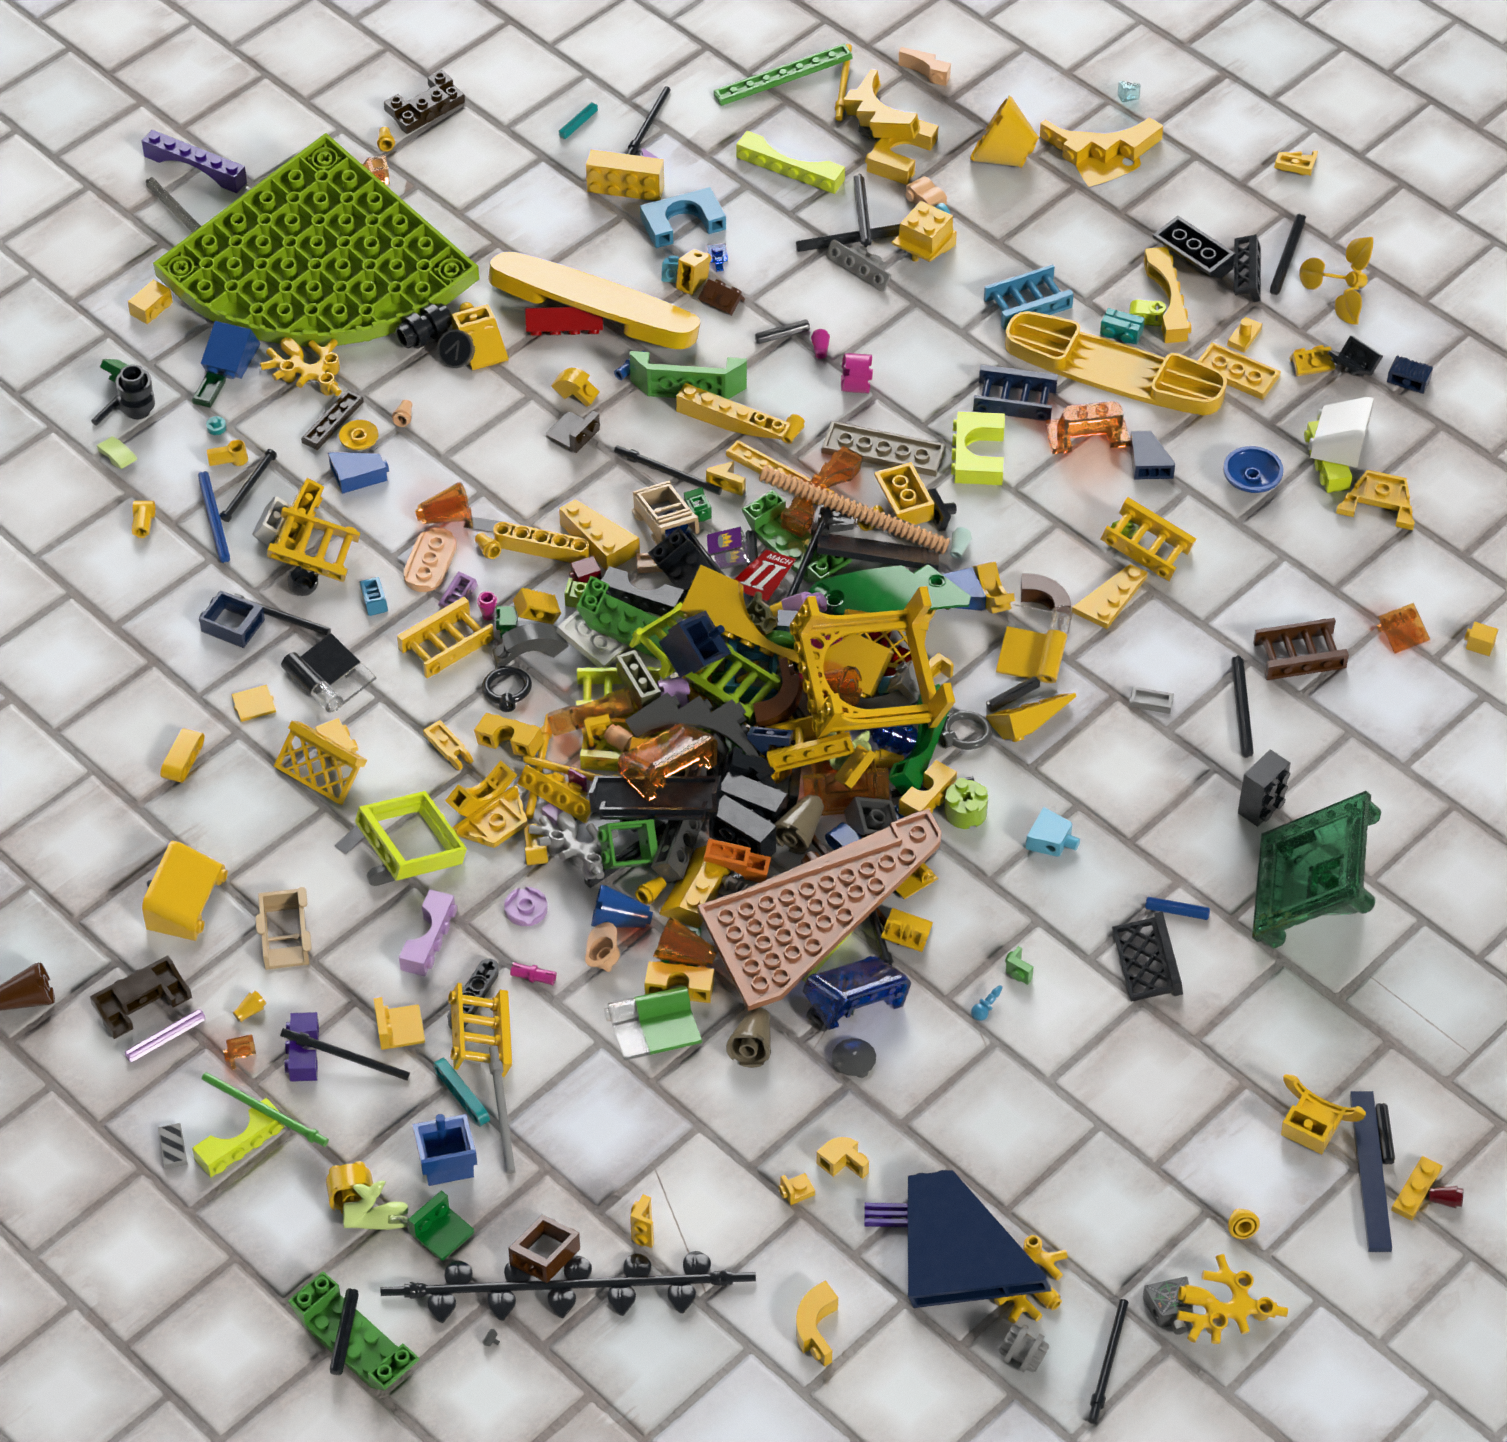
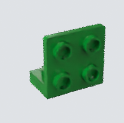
M442 1190L408 1219L410 1234L441 1261L474 1234V1228L449 1208L448 1195Z

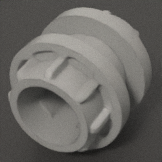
M1016 1324L1012 1325L998 1349L999 1353L1005 1356L1004 1361L1007 1363L1010 1362L1011 1358L1022 1363L1019 1368L1020 1371L1025 1372L1027 1369L1031 1372H1036L1049 1349V1344L1043 1341L1045 1336L1039 1333L1037 1339L1026 1333L1029 1327L1025 1324L1022 1328Z

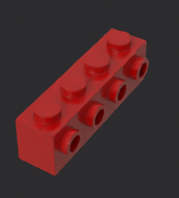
M575 307L525 308L526 332H530V336H542V332H549V335H561L562 331H569V335H580V331H588V334H599V331H603V317Z

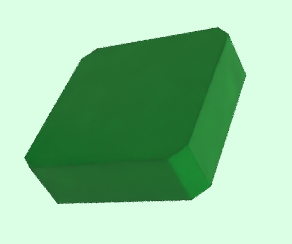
M103 359L100 368L112 374L109 376V380L115 382L121 369L127 366V364L117 359Z

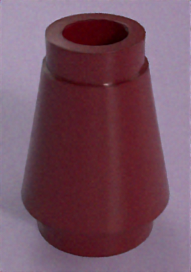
M1458 1186L1430 1188L1429 1202L1455 1209L1456 1207H1462L1464 1189L1458 1188Z

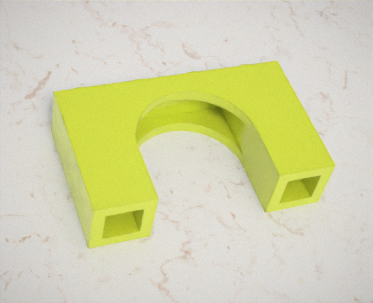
M957 413V420L953 419V431H956V434L952 436V446H956V448H952V460H955V463L951 464V475H955V483L1002 485L1004 457L978 456L971 453L966 447L976 441H1003L1005 414Z

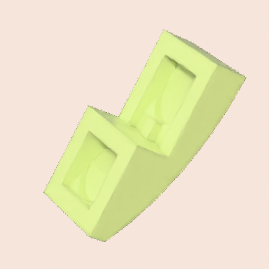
M113 436L97 445L98 451L109 457L111 464L120 469L137 460L136 455Z

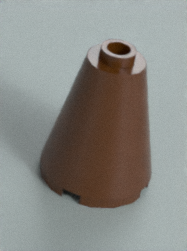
M38 962L0 985V1011L45 1006L55 1003L53 987L50 988L48 981L50 978L42 963Z

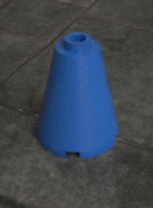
M600 885L591 926L596 927L601 923L610 922L616 928H645L646 924L651 923L653 912L649 911L650 906L606 885Z

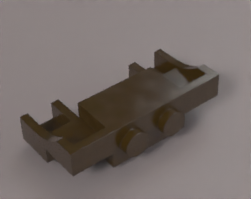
M443 70L429 76L427 80L430 89L406 101L397 94L384 101V110L394 118L401 130L406 134L465 103V94L453 85V79Z
M167 955L91 995L90 1000L102 1018L103 1025L113 1039H116L133 1030L132 1021L128 1017L129 1014L163 996L174 1008L191 999L192 994L173 961Z

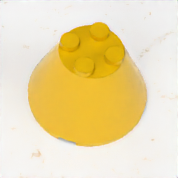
M1008 95V99L1006 98L987 125L985 129L986 135H983L981 140L979 139L970 160L1022 168L1028 154L1033 152L1039 136H1037L1010 95Z

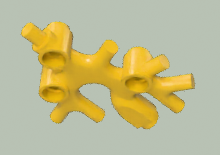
M288 337L282 339L280 346L291 357L290 359L284 360L272 348H268L266 354L272 360L260 363L261 370L279 368L278 371L272 374L275 381L282 378L285 382L292 383L297 378V373H300L301 377L296 382L299 388H302L308 380H315L319 382L320 391L324 395L329 396L334 393L336 396H339L342 392L334 378V375L340 370L339 356L332 352L338 344L335 339H331L327 346L324 347L319 346L314 340L309 342L308 346L320 357L319 361L314 364H306L304 362L302 348L295 340Z
M1028 1236L1024 1240L1023 1250L1036 1264L1044 1267L1056 1281L1061 1279L1063 1274L1054 1263L1067 1259V1251L1064 1249L1051 1253L1042 1250V1240L1038 1236ZM1052 1286L1050 1292L1034 1293L1036 1298L1047 1309L1055 1310L1062 1303L1061 1296ZM1026 1295L994 1298L997 1306H1001L1006 1301L1015 1304L1008 1317L1011 1323L1015 1324L1023 1312H1027L1036 1322L1043 1316L1026 1298Z
M1224 1254L1215 1257L1219 1271L1203 1270L1202 1279L1226 1284L1232 1291L1230 1302H1220L1211 1292L1198 1286L1186 1284L1185 1286H1180L1178 1290V1300H1182V1303L1202 1306L1206 1309L1204 1315L1185 1311H1178L1177 1320L1192 1323L1193 1327L1187 1339L1193 1343L1196 1342L1201 1331L1205 1328L1211 1334V1343L1220 1344L1221 1332L1227 1326L1228 1318L1236 1321L1241 1334H1246L1250 1332L1246 1318L1251 1314L1258 1321H1265L1269 1317L1275 1318L1276 1315L1283 1317L1288 1315V1308L1277 1306V1303L1268 1297H1262L1259 1300L1251 1298L1248 1295V1290L1254 1283L1253 1276L1248 1271H1240L1237 1274L1232 1272Z

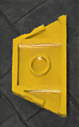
M514 785L453 826L452 828L457 836L495 848L528 826L518 787Z

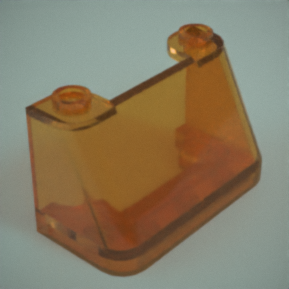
M684 723L676 724L667 731L633 749L623 752L619 756L618 772L649 802L657 797L655 793L659 785L662 787L666 785V778L695 762L699 766L704 765L707 769L717 765L718 742L707 732Z

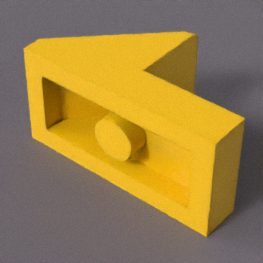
M734 461L707 468V482L721 487L722 490L743 496L746 491V478L734 474Z

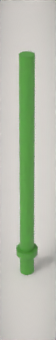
M207 1072L203 1074V1081L307 1137L309 1142H316L323 1147L328 1144L329 1139L320 1135L318 1130H311Z

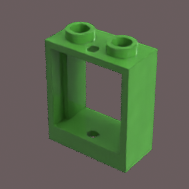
M654 819L607 823L598 827L597 837L601 844V862L604 864V870L652 865L658 849ZM637 829L642 859L616 861L611 831Z

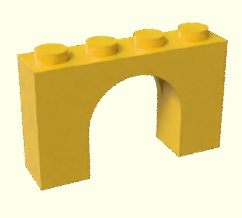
M919 120L921 129L914 139L881 138L879 141H876L872 152L868 153L865 159L867 172L907 185L915 174V160L896 154L891 148L900 144H910L930 151L938 140L939 126Z

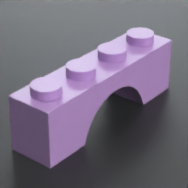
M429 889L422 905L423 919L431 925V928L424 936L418 939L406 940L399 956L400 970L421 976H426L428 969H432L435 961L434 955L436 951H440L442 937L444 934L447 935L451 917L454 918L457 912L454 895Z

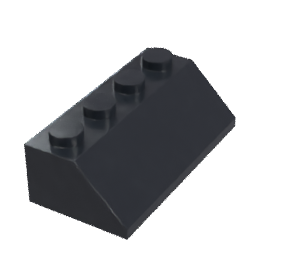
M1176 216L1153 234L1154 239L1210 276L1222 279L1234 268L1235 253L1179 216Z

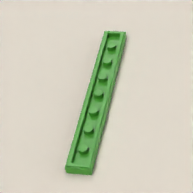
M844 43L713 90L714 96L720 105L723 106L853 59L852 53Z

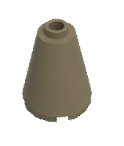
M807 795L774 823L776 825V842L781 847L785 844L790 847L789 851L792 853H806L811 845L824 809L822 799L816 795Z
M759 1007L748 1011L727 1041L726 1052L732 1060L734 1058L740 1062L739 1065L750 1068L760 1067L770 1058V1014L764 1008Z

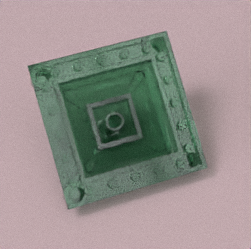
M1363 791L1261 834L1252 938L1256 942L1264 941L1271 948H1277L1282 946L1286 940L1285 930L1294 925H1299L1309 919L1322 915H1349L1358 912L1364 914L1374 908L1375 897L1364 888L1368 826L1379 821L1381 809L1371 801L1370 793Z

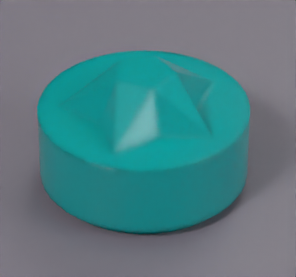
M214 416L206 422L207 431L211 435H221L226 431V421L222 417Z

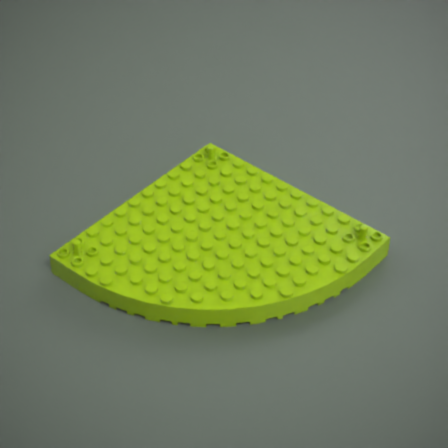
M327 133L323 134L153 262L156 277L181 300L209 320L251 329L257 339L261 341L280 344L282 339L288 337L304 347H309L308 344L311 340H314L319 346L323 347L327 346L331 339L337 340V346L371 341L375 338L387 336L396 332L395 329L401 324L403 317L412 312L420 315V308L430 303L434 305L440 303L447 305L480 279L477 264Z

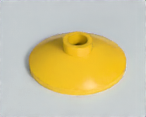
M366 420L350 421L339 432L340 442L351 450L367 449L373 446L379 437L377 427Z

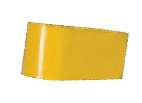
M186 728L181 729L162 764L161 778L180 783L184 782L202 749L205 739L204 733Z

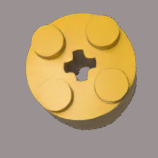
M358 1161L353 1164L335 1165L329 1169V1174L326 1177V1186L332 1210H341V1214H343V1203L356 1202L362 1199L353 1188L354 1185L364 1184L368 1187L373 1185L371 1171L364 1162Z

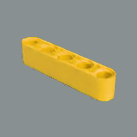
M498 522L493 528L494 540L500 543L502 549L568 563L589 557V543L584 538L509 522Z

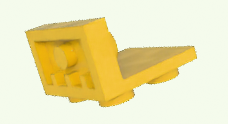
M382 997L373 998L381 1050L425 1043L420 1006L418 1004L388 1009V1005H383Z

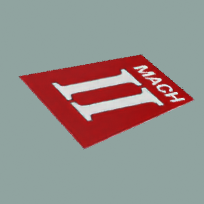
M766 549L734 580L739 581L743 585L745 594L754 597L756 592L762 593V600L768 601L796 559Z

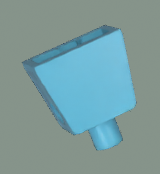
M1043 807L1027 835L1026 849L1058 857L1065 847L1076 851L1080 844V838L1071 835L1072 823L1069 820Z

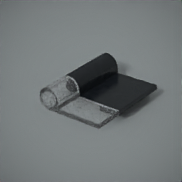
M332 633L302 656L292 652L286 655L281 663V667L328 713L338 711L342 705L377 679Z

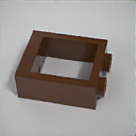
M542 1214L508 1248L509 1264L548 1283L580 1250V1233ZM543 1234L562 1243L547 1259L528 1250Z

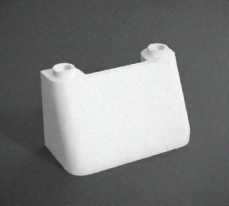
M1362 397L1324 405L1323 409L1319 408L1317 416L1319 424L1315 437L1310 438L1308 450H1312L1310 458L1358 467L1365 433H1367L1374 398Z

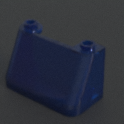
M869 956L851 964L818 974H811L806 979L802 992L826 1027L831 1030L839 1027L837 1021L845 1015L846 1018H849L852 1010L884 1000L887 1005L891 1004L893 1009L903 1007L911 981L906 974L879 957Z

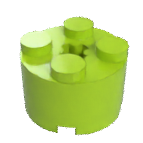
M965 778L957 779L955 783L949 786L945 795L944 811L949 823L960 829H970V826L976 825L977 827L985 821L988 808L987 788L976 781Z

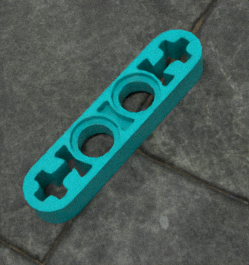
M444 1057L435 1061L433 1068L436 1074L477 1126L481 1127L489 1122L490 1117L487 1110Z

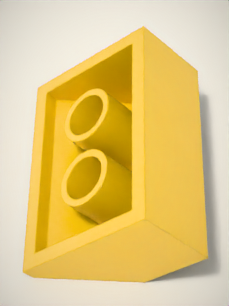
M912 462L874 472V476L898 518L914 525L934 519V502Z

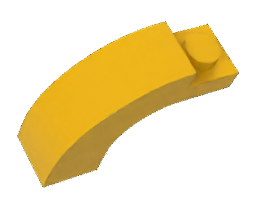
M996 561L972 566L986 595L985 608L992 614L1012 609L1010 602L1015 601L1014 593H1007L1004 590Z
M500 760L480 784L472 788H464L458 784L445 801L459 814L468 817L504 793L517 777V774Z
M826 1280L807 1292L799 1304L796 1315V1337L801 1351L804 1354L810 1350L816 1361L820 1360L824 1367L832 1363L833 1351L819 1333L817 1325L824 1317L838 1310L839 1299Z

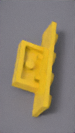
M525 765L517 782L518 785L564 812L571 814L586 824L592 812L590 801L586 799L588 793L581 790L582 786L574 782L569 783L559 773L543 774L531 766Z

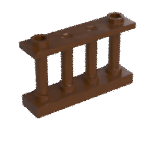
M1335 618L1255 630L1253 644L1254 646L1264 645L1269 659L1266 662L1265 668L1266 680L1347 668L1348 651L1347 649L1337 650L1331 635L1334 634ZM1323 636L1329 652L1317 653L1311 637ZM1303 639L1309 655L1297 656L1292 640ZM1283 642L1289 658L1277 659L1272 643Z

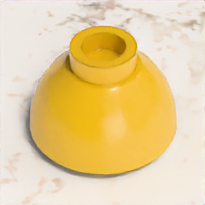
M1235 1209L1228 1220L1229 1233L1236 1239L1250 1238L1256 1234L1260 1227L1259 1218L1248 1209Z

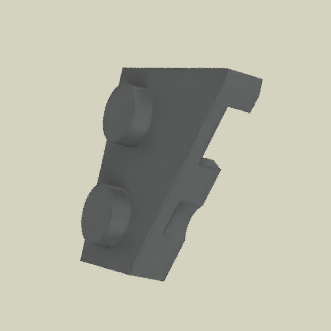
M817 504L811 535L814 534L821 518V510L825 508L822 504ZM833 509V515L828 519L822 534L852 530L856 519H853L852 516L847 517L845 513L842 515L840 511L837 513Z

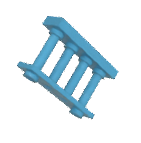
M1054 265L1042 267L985 286L984 301H996L1002 310L1001 326L1004 330H1006L1012 317L1020 312L1030 311L1051 315L1073 307L1074 294L1071 289L1061 292L1053 281ZM1046 283L1054 295L1043 297L1036 286ZM1029 289L1036 300L1027 303L1019 291ZM1012 294L1019 306L1009 308L1002 297Z

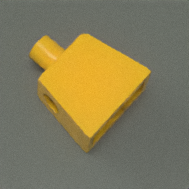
M693 249L682 256L678 261L676 289L693 295L708 278L709 264L712 261L711 255Z

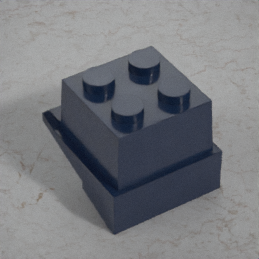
M706 610L674 625L668 630L669 634L659 642L680 678L691 672L694 674L731 654L720 635L725 631V628L722 625L715 627Z

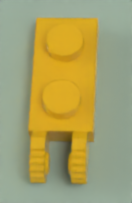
M441 720L423 730V735L448 761L450 760L452 766L457 771L463 769L461 761L456 757L460 754L468 764L474 762L465 745Z

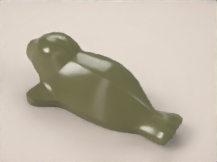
M756 592L753 601L746 606L747 612L756 628L768 634L778 624V618L773 617L769 606L762 601V593Z

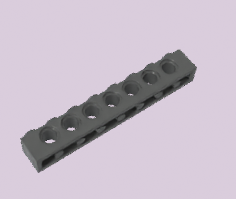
M715 733L698 737L684 776H718L719 766L726 758L729 748ZM668 820L651 866L666 883L683 879L704 820Z

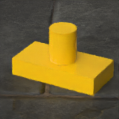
M1247 317L1243 318L1237 329L1228 339L1227 346L1245 353L1261 331L1262 323Z

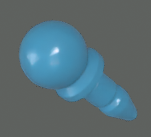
M1001 985L994 988L985 998V1001L980 999V1003L972 1007L971 1015L975 1020L982 1021L988 1017L989 1011L993 1009L990 1005L994 1003L1002 991L1003 987Z

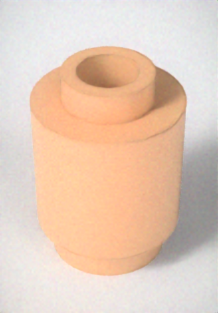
M614 724L608 727L604 735L607 743L621 752L629 751L631 739L635 737L633 733L620 725Z

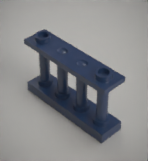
M981 364L979 383L984 385L981 396L974 395L973 411L1005 414V416L1051 422L1052 405H1047L1049 393L1056 394L1058 375ZM991 385L1003 387L1001 398L989 397ZM1011 388L1022 389L1020 401L1008 400ZM1030 390L1041 392L1039 404L1028 402Z

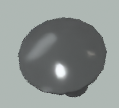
M850 1038L841 1041L832 1052L834 1070L849 1076L866 1077L876 1063L874 1048L862 1039Z

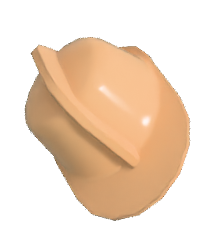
M604 922L592 929L588 936L585 962L590 967H597L610 972L612 966L619 960L620 950L617 946V928L610 922Z

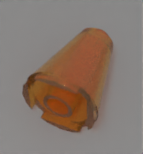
M461 482L456 483L418 504V509L415 510L418 521L422 520L423 524L473 520L471 507L469 508V500Z
M852 666L825 670L824 675L831 690L834 693H838L841 700L855 707L862 693V688H859V681H862L859 670ZM822 691L824 693L823 697H828L827 693L825 691Z
M669 917L653 957L706 967L708 963L712 965L717 952L713 951L714 946L675 918Z

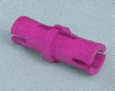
M517 962L512 964L511 976L529 979V982L532 983L537 981L552 986L555 983L554 981H556L557 972L544 970L538 968L537 965L528 966Z

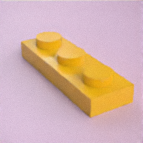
M1422 1156L1392 1205L1391 1211L1412 1221L1428 1195L1430 1188H1432L1441 1173L1443 1166Z

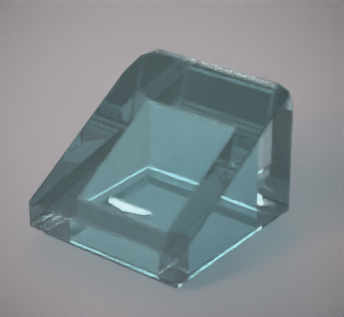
M1119 81L1118 96L1121 102L1138 100L1141 85Z

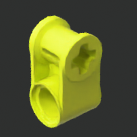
M1136 299L1130 303L1129 314L1144 317V325L1161 326L1166 305L1162 301Z

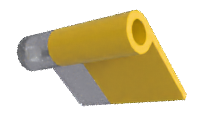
M1012 604L996 673L1025 679L1036 676L1040 682L1056 683L1073 615L1070 608L1059 605L1053 608L1051 612Z

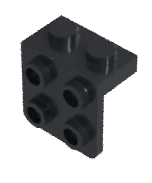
M1351 335L1341 352L1329 350L1327 353L1332 357L1330 359L1332 362L1338 365L1343 364L1347 367L1346 371L1362 377L1364 375L1372 376L1383 358V355Z

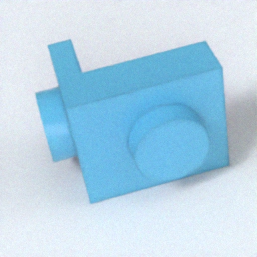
M668 256V258L664 259L662 263V282H677L678 256Z

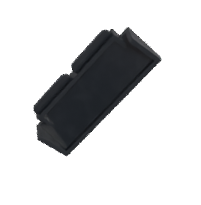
M829 534L828 536L818 535L816 556L824 554L920 569L925 565H930L937 571L939 568V553L929 552V548Z
M595 776L589 790L591 812H599L600 819L706 820L707 812H718L722 779L721 776Z

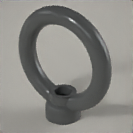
M959 711L946 718L938 740L945 749L952 745L964 750L978 749L989 742L992 736V728L988 720L982 715L972 711ZM969 719L979 723L984 733L978 740L962 741L957 739L953 730L950 731V727L957 720Z

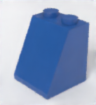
M215 321L201 360V365L206 372L223 374V376L229 379H234L235 377L242 379L261 343L251 329Z

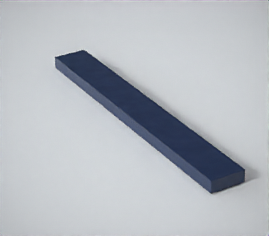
M1351 1091V1107L1360 1106L1366 1112L1363 1120L1353 1122L1368 1252H1392L1373 1091Z

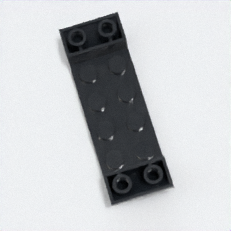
M680 527L648 552L673 585L684 590V599L700 565L714 570Z

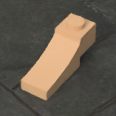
M904 47L900 48L898 65L921 73L929 79L930 83L946 86L950 79L951 63L935 60L936 54Z

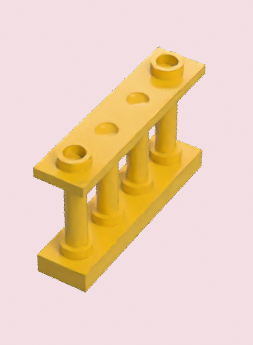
M1127 497L1119 511L1122 518L1114 529L1107 525L1100 540L1150 569L1158 576L1170 581L1177 568L1173 566V563L1181 552L1186 555L1189 554L1197 538ZM1129 520L1140 526L1131 539L1121 534ZM1146 531L1157 536L1148 550L1138 544ZM1164 541L1174 547L1166 560L1155 555Z
M283 507L281 517L286 520L278 542L269 544L267 557L296 567L301 566V568L308 571H314L317 574L344 582L348 569L343 564L351 542L358 543L360 532H357V529L350 526L343 527L301 513L294 507ZM293 522L305 525L297 549L293 551L287 549L285 544ZM315 528L324 531V535L317 555L311 557L306 555L305 549L312 529ZM332 534L344 538L337 560L333 564L326 562L324 559Z
M465 597L460 598L397 635L398 649L402 653L412 649L424 661V675L426 678L438 674L444 668L483 645L489 644L494 639L493 625L489 624L481 628L470 616L469 601ZM463 620L475 633L465 638L453 624ZM447 630L458 643L448 648L436 634ZM430 640L441 653L431 658L419 644Z
M842 708L843 712L848 713L846 709ZM812 716L767 726L765 728L793 730L792 741L795 740L796 744L784 748L775 747V750L767 751L770 767L772 766L775 772H780L854 754L855 748L850 733L841 731L836 732L837 735L817 739L816 732L812 729ZM816 735V740L804 742L805 737Z
M457 983L454 990L450 991L448 996V1003L451 1004L453 1043L450 1058L453 1060L454 1069L458 1070L464 1059L491 1063L490 1054L465 1050V1041L498 1046L499 1059L503 1064L502 1077H505L512 1066L508 991L500 989L495 998H480L462 995V983ZM463 1004L490 1008L493 1011V1018L463 1013ZM464 1022L491 1026L494 1029V1036L464 1032Z

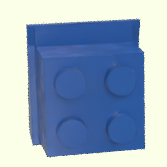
M438 1114L436 1120L412 1124L422 1174L427 1176L428 1186L474 1177V1165H477V1155L467 1114L447 1118L443 1114Z

